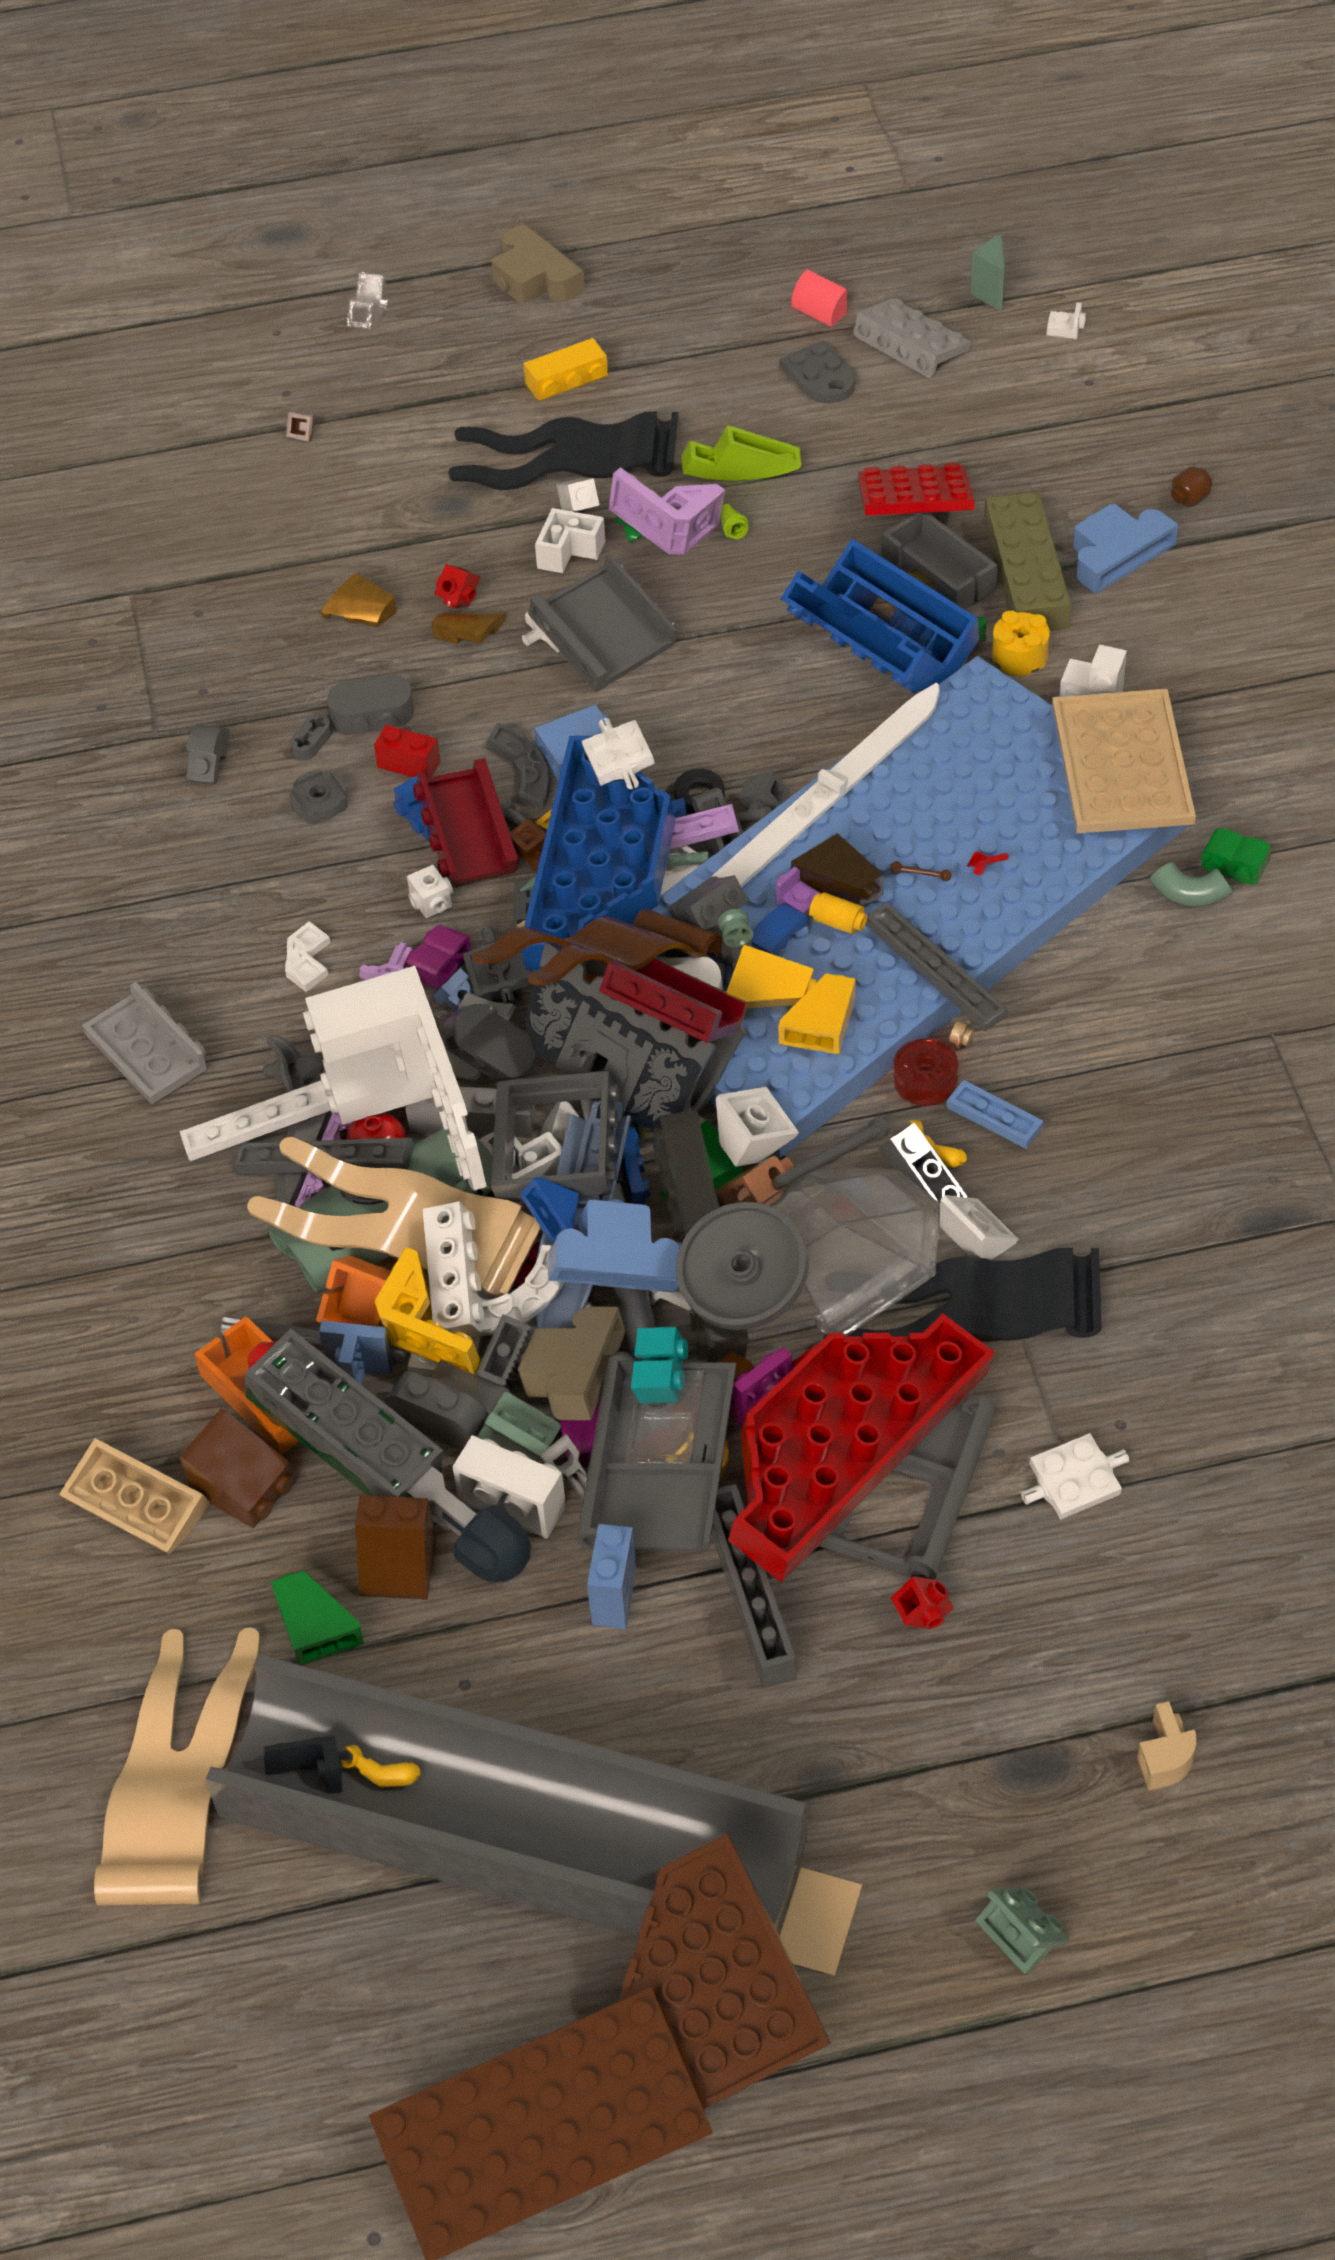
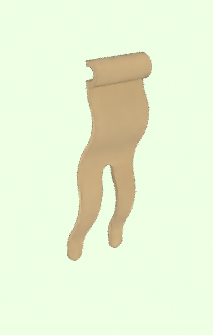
M287 1137L281 1141L280 1152L282 1155L342 1191L356 1196L386 1201L388 1203L387 1210L382 1213L330 1216L305 1211L261 1196L251 1198L247 1205L251 1216L269 1223L295 1238L312 1244L337 1248L371 1249L399 1259L405 1247L411 1248L418 1252L424 1270L428 1271L423 1209L460 1201L469 1211H472L475 1219V1230H472V1240L476 1243L478 1249V1260H475V1272H478L481 1280V1291L495 1298L506 1293L509 1294L541 1230L535 1217L522 1211L521 1205L509 1200L471 1194L412 1170L367 1168L352 1165L338 1160L294 1137Z
M245 1628L239 1632L233 1654L207 1697L193 1738L188 1748L182 1751L173 1750L171 1745L177 1691L184 1664V1636L178 1629H170L163 1634L159 1659L142 1701L132 1747L125 1766L114 1784L107 1806L101 1864L97 1865L94 1880V1895L97 1905L200 1904L199 1877H203L207 1823L212 1801L206 1777L211 1766L224 1770L228 1763L244 1697L255 1670L254 1666L259 1657L260 1635L256 1629Z

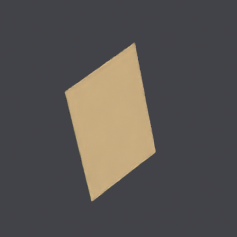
M801 1867L779 1936L793 1964L835 1976L862 1884Z

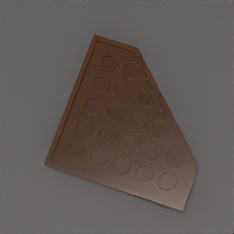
M727 1833L661 1867L650 1905H648L639 1932V1940L622 1985L623 1989L619 2002L652 1987L704 2110L830 2045L831 2041L730 1835Z

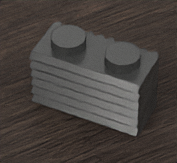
M502 1314L476 1375L511 1390V1384L515 1383L513 1379L517 1377L516 1372H519L521 1355L523 1352H526L534 1333L532 1327Z

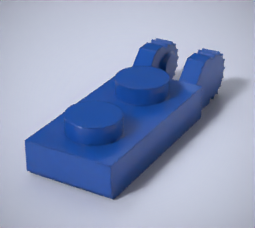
M629 1125L622 1162L631 1204L645 1205V1198L650 1197L649 1183L647 1178H641L640 1173H644L645 1168L643 1156L640 1154L638 1145L639 1137L636 1128Z

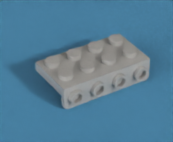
M895 298L859 311L854 328V335L857 338L927 378L935 375L937 364L968 352L971 341L962 337L960 333L947 329L941 322L931 320L924 316L921 311L912 309L904 305L903 301Z
M134 982L130 985V996L82 1025L84 1034L152 1105L206 1071L204 1059L206 1051L199 1041L193 1042L187 1030L180 1022L176 1024L172 1020L169 1011L164 1005L159 1006L155 1002L153 995L146 987L142 989Z

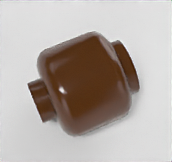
M1188 467L1173 478L1172 498L1178 504L1182 503L1187 507L1195 506L1211 493L1212 480L1210 475L1203 468Z

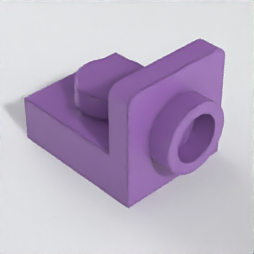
M793 867L787 874H782L776 882V903L779 905L784 903L809 916L811 902L819 892L800 880V869Z

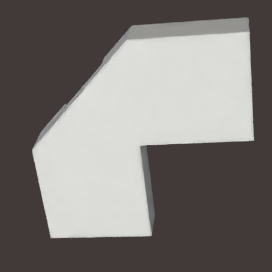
M310 921L287 938V961L285 964L286 977L305 992L328 976L327 968L315 960L313 956L330 944V938Z

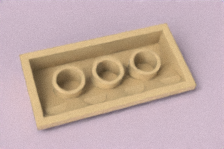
M96 1438L92 1441L59 1494L60 1497L167 1554L176 1549L186 1538L210 1505L208 1499L198 1491Z

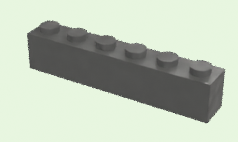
M733 1484L718 1488L711 1535L762 1687L765 1688L796 1679V1658L766 1570L728 1541L734 1519L744 1510L737 1486Z

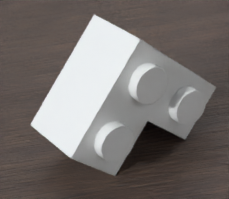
M552 508L535 543L537 568L563 573L571 555L597 560L605 544L604 517Z
M1099 644L1092 663L1070 659L1061 679L1059 697L1123 692L1127 650Z
M549 1131L524 1145H521L514 1136L512 1179L556 1175L562 1147ZM494 1132L479 1139L492 1156Z

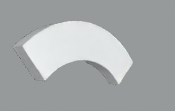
M551 1245L541 1246L535 1266L519 1288L510 1294L506 1293L495 1299L479 1301L484 1311V1321L480 1322L481 1333L470 1336L493 1335L502 1314L525 1323L548 1306L565 1283L548 1281V1254Z

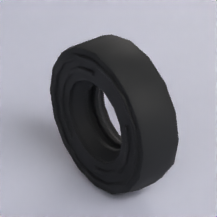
M692 769L684 772L677 778L673 787L674 800L684 798L688 814L695 813L691 800L693 796L688 793L693 787L703 786L709 790L717 787L722 790L723 797L725 798L723 780L718 774L707 769Z

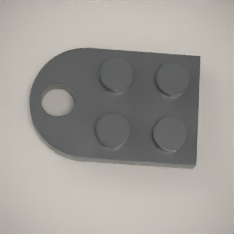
M824 340L780 358V368L809 398L817 402H840L847 399L854 392L855 374L853 370Z

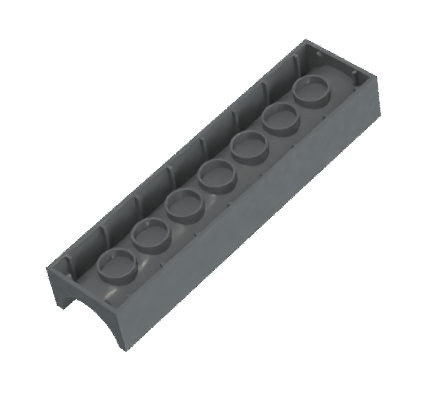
M259 1654L254 1666L256 1674L254 1701L248 1725L239 1748L224 1770L211 1766L206 1777V1782L219 1818L638 1937L640 1936L639 1932L657 1884L656 1880L660 1868L727 1833L730 1835L778 1933L807 1843L806 1803L261 1654ZM335 1735L340 1764L343 1759L353 1761L352 1753L345 1750L344 1747L357 1745L366 1759L371 1758L380 1765L413 1762L418 1765L421 1773L420 1776H417L419 1779L409 1786L378 1787L363 1776L357 1767L344 1768L341 1765L342 1792L328 1794L326 1780L318 1779L317 1767L267 1775L265 1773L263 1748L278 1743H289Z

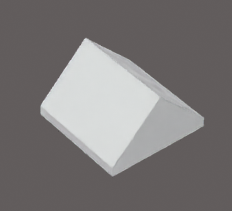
M944 1195L941 1198L939 1226L969 1256L992 1260L1015 1245L1019 1240L977 1198Z

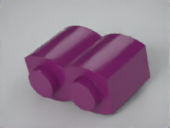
M439 924L425 934L423 944L408 954L406 959L407 968L415 966L420 981L439 990L453 976L455 970L465 963L463 953L471 951L470 937Z

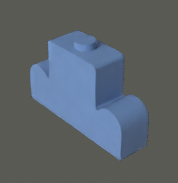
M1110 504L1097 513L1088 516L1084 521L1075 525L1073 549L1078 552L1076 570L1078 581L1094 594L1099 593L1175 546L1178 524L1163 512L1155 509L1143 511L1140 513L1138 520H1136L1116 504Z
M618 1199L608 1201L589 1200L579 1216V1230L570 1228L561 1231L552 1244L548 1254V1281L675 1293L679 1287L676 1275V1262L680 1246L669 1238H661L655 1241V1243L651 1242L650 1208L647 1205L624 1203Z

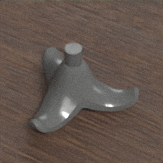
M272 1035L267 1038V1043L276 1052L279 1059L273 1064L265 1065L263 1073L267 1077L274 1076L277 1080L284 1083L287 1093L304 1087L305 1080L324 1068L322 1062L324 1058L320 1052H297V1049L290 1041L279 1035Z

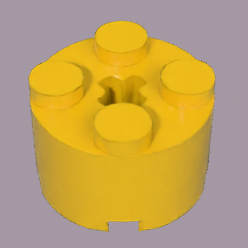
M1006 611L1002 614V618L997 621L993 629L992 660L1001 666L1000 670L1013 676H1027L1032 674V670L1039 667V670H1041L1046 665L1050 636L1046 618L1040 614L1034 615L1015 611Z

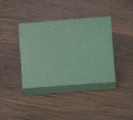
M996 235L972 252L970 294L996 309H1003L1005 267L1001 235Z

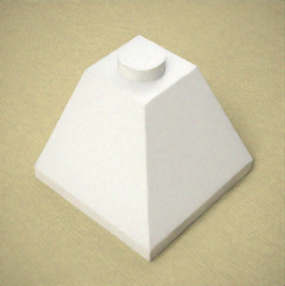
M767 1087L720 1094L716 1098L719 1144L735 1167L761 1162L797 1137L799 1133Z

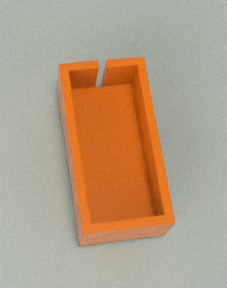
M245 1316L223 1332L229 1357L226 1358L222 1340L218 1336L194 1353L199 1374L275 1451L283 1455L300 1441L246 1398L245 1373L248 1371V1356L258 1343L273 1341Z

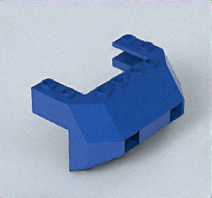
M851 539L822 585L798 570L780 598L789 605L786 609L810 626L816 622L832 633L830 639L842 647L847 642L853 646L850 652L862 660H865L867 656L873 659L871 663L873 667L884 674L887 670L893 672L890 677L891 679L915 694L918 690L923 691L935 683H942L958 671L979 641L978 618L854 539ZM878 597L896 608L888 623L869 612Z

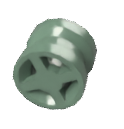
M728 910L718 919L719 928L723 932V941L729 947H741L748 944L753 938V930L748 924L749 918L744 910Z

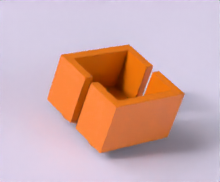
M350 1255L334 1259L325 1288L334 1289L340 1286H344V1288L323 1293L316 1321L320 1323L321 1321L384 1327L375 1304V1299L391 1271Z

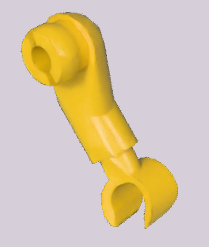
M909 1121L910 1124H916L946 1167L956 1168L964 1165L967 1156L962 1149L936 1145L928 1135L923 1133L921 1121Z
M357 1745L344 1747L345 1750L352 1753L353 1761L343 1759L341 1760V1765L344 1768L357 1767L363 1776L378 1787L409 1786L419 1779L417 1776H420V1768L413 1762L380 1765L371 1758L366 1759L363 1757L362 1751Z

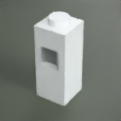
M578 478L556 484L562 510L575 512L600 505L594 478Z

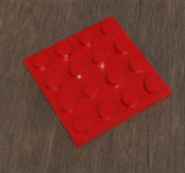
M947 463L944 467L922 464L917 466V468L908 469L906 466L899 465L891 467L890 470L867 467L864 471H858V483L865 516L975 510V499L965 466H960L959 463Z

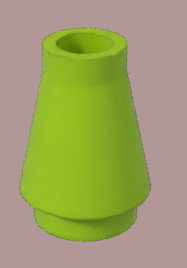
M724 504L720 516L724 534L732 539L743 538L749 529L748 519L733 509L731 505Z

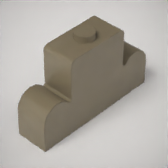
M524 223L502 234V254L491 260L493 282L519 303L524 304L545 292H548L550 300L565 302L585 291L584 271Z
M619 1307L583 1308L572 1317L574 1328L536 1329L526 1352H523L518 1368L526 1396L548 1397L552 1413L558 1419L591 1420L602 1393L607 1359L618 1352L626 1332Z

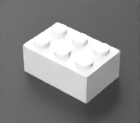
M472 1435L453 1465L457 1496L461 1502L479 1511L491 1505H498L516 1519L524 1530L543 1538H549L566 1509L562 1472L551 1464H540L533 1461L522 1452H511L499 1447L496 1442L490 1439L482 1440Z

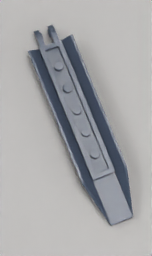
M601 1101L593 1102L590 1116L587 1120L570 1114L556 1175L599 1171ZM620 1101L614 1102V1109L618 1113V1128H613V1135L617 1139L618 1151L617 1154H613L612 1162H615L617 1178L631 1116L621 1118L623 1108ZM617 1179L612 1181L611 1194L578 1197L574 1229L579 1230V1216L589 1200L608 1201L613 1199ZM544 1231L542 1233L537 1259L539 1257L542 1245L552 1246V1243L550 1242ZM565 1282L548 1306L536 1315L537 1329L574 1328L572 1317L576 1312L585 1308L593 1285Z

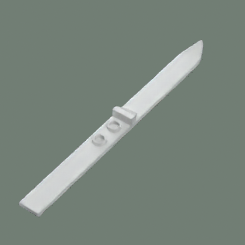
M939 684L931 685L908 700L831 770L822 769L818 772V781L712 876L722 878L735 875L741 887L748 883L931 717L936 709L940 694Z

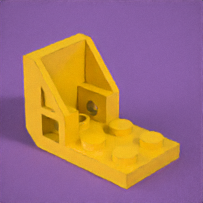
M405 1247L375 1299L383 1326L387 1328L391 1345L436 1364L441 1360L476 1375L481 1361L472 1338L462 1332H455L454 1334L446 1331L439 1323L432 1320L430 1287L418 1252Z

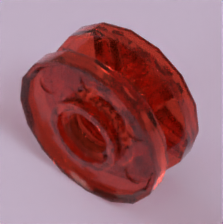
M930 1038L916 1039L906 1043L897 1051L893 1060L894 1088L900 1097L909 1103L920 1106L936 1105L946 1101L956 1090L958 1085V1059L950 1046L942 1041Z

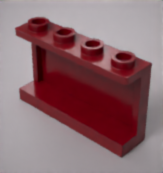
M486 759L474 760L472 769L426 778L424 772L418 773L417 781L413 784V793L416 801H421L423 807L421 809V818L424 826H429L431 832L429 843L432 852L437 851L439 874L442 877H447L452 886L515 873L518 857Z
M653 959L649 964L638 970H632L616 961L608 962L599 992L706 1043L738 1032L748 1006L746 1001L657 959Z

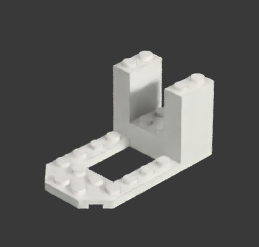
M412 966L305 998L308 1011L303 1012L308 1031L312 1029L315 1031L314 1034L310 1035L315 1053L322 1052L324 1058L322 1062L325 1073L320 1074L325 1092L330 1090L332 1092V1095L327 1096L332 1114H339L342 1125L433 1098L436 1108L441 1106L443 1108L439 1115L444 1130L449 1129L450 1134L447 1135L452 1153L458 1156L455 1158L460 1176H463L464 1180L468 1179L473 1190L486 1187L474 1133L468 1131L465 1116L468 1115L466 1106L416 967Z

